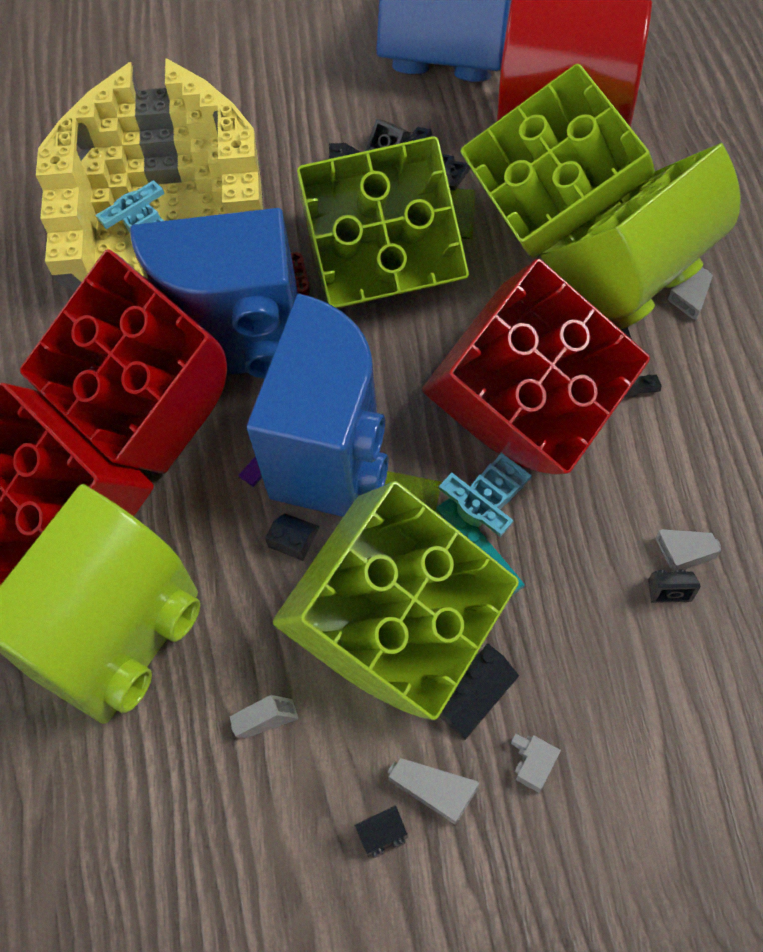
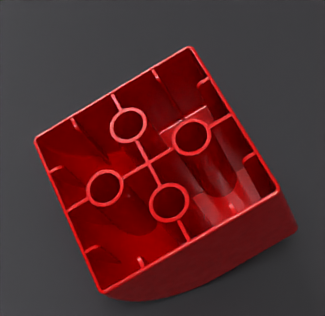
M511 0L500 73L497 121L573 65L580 64L631 127L647 45L652 0Z
M106 249L22 364L20 373L112 463L164 474L169 470L216 406L225 385L227 362L221 345L212 335L117 253Z
M535 259L499 287L424 384L422 391L478 440L499 455L502 453L514 463L537 472L562 475L570 473L649 363L650 356L541 259Z
M0 383V586L81 484L103 495L132 516L136 515L154 488L153 483L138 468L112 463L38 390L7 383Z

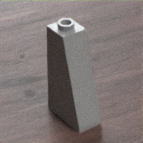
M400 758L398 763L394 762L388 770L390 782L454 825L457 824L479 788V783L475 780Z

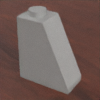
M702 267L690 279L673 287L668 301L696 321L701 312L713 275Z
M662 529L658 531L655 538L672 572L716 559L721 552L720 542L714 538L712 533Z
M270 695L230 716L231 729L235 737L243 738L257 735L299 719L292 699Z

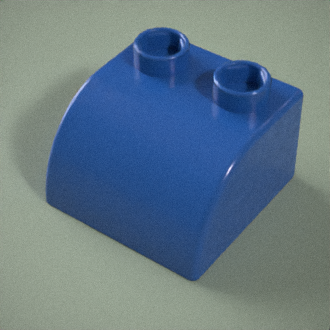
M379 0L376 53L378 57L392 59V68L401 73H425L429 70V64L431 63L454 66V76L462 80L474 82L489 80L492 71L501 70L511 0Z
M280 208L132 225L130 227L131 243L143 276L219 342L226 357L227 375L248 373L254 377L265 379L292 306L298 295L283 211Z
M298 294L249 418L247 431L270 500L344 517L358 496L385 484L389 457L388 454L379 452L384 436L385 416L377 413L372 355L364 334L347 315L334 306L319 299Z

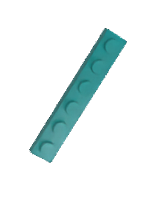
M449 498L436 507V511L443 519L517 577L519 584L512 595L524 588L525 584L482 532L459 516L457 512L458 504Z

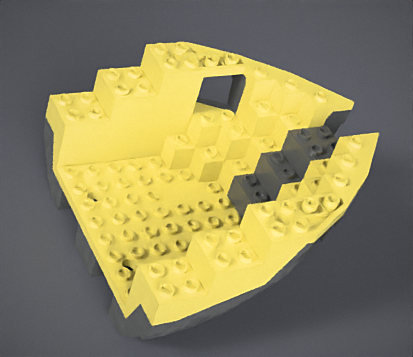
M165 59L166 88L138 90L133 66L129 62L88 91L58 121L39 146L36 177L43 190L40 219L47 231L45 263L54 279L62 287H68L75 292L106 249L117 253L143 276L132 247L130 233L122 220L106 229L97 220L95 215L113 205L121 196L136 191L153 180L163 189L164 195L150 202L149 205L159 212L160 217L164 221L264 209L254 128L237 107L205 79L171 60ZM77 145L80 149H83L79 154L76 151Z

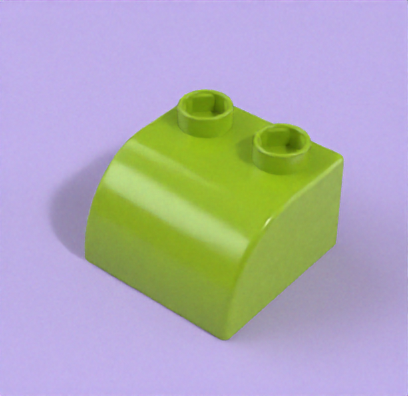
M580 64L573 65L464 145L460 151L531 258L538 257L653 177L655 172L653 160L647 147Z
M432 136L298 167V191L326 303L338 309L461 281L469 276L442 152L437 137Z
M723 143L716 144L656 170L652 178L541 254V258L604 316L612 320L619 329L627 328L642 320L655 307L651 298L664 287L671 288L677 286L698 273L703 267L700 257L733 229L738 220L741 204L739 182L733 163Z
M394 481L356 498L274 617L273 625L343 678L370 695L404 712L435 720L440 716L517 588L519 581L516 576L404 486Z
M81 484L0 586V653L30 679L93 719L105 724L111 720L116 711L127 713L138 705L151 683L152 672L148 665L167 639L172 642L181 640L192 628L200 611V600L196 598L198 590L181 559L159 536L117 504L88 486Z

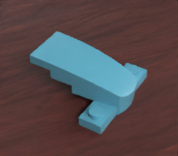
M153 180L140 189L121 196L113 205L95 216L106 229L122 220L129 233L132 225L164 221L160 217L159 212L149 205L150 202L164 195V191Z
M501 453L492 464L488 465L481 475L479 474L471 486L451 472L439 486V490L458 504L457 512L465 522L476 527L484 524L501 537L514 520L500 509L524 487L532 475Z

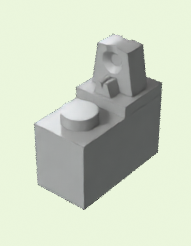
M515 734L511 744L520 749L519 754L525 760V762L521 760L515 770L518 773L516 780L540 793L561 750L534 735L533 737L527 736L525 739Z

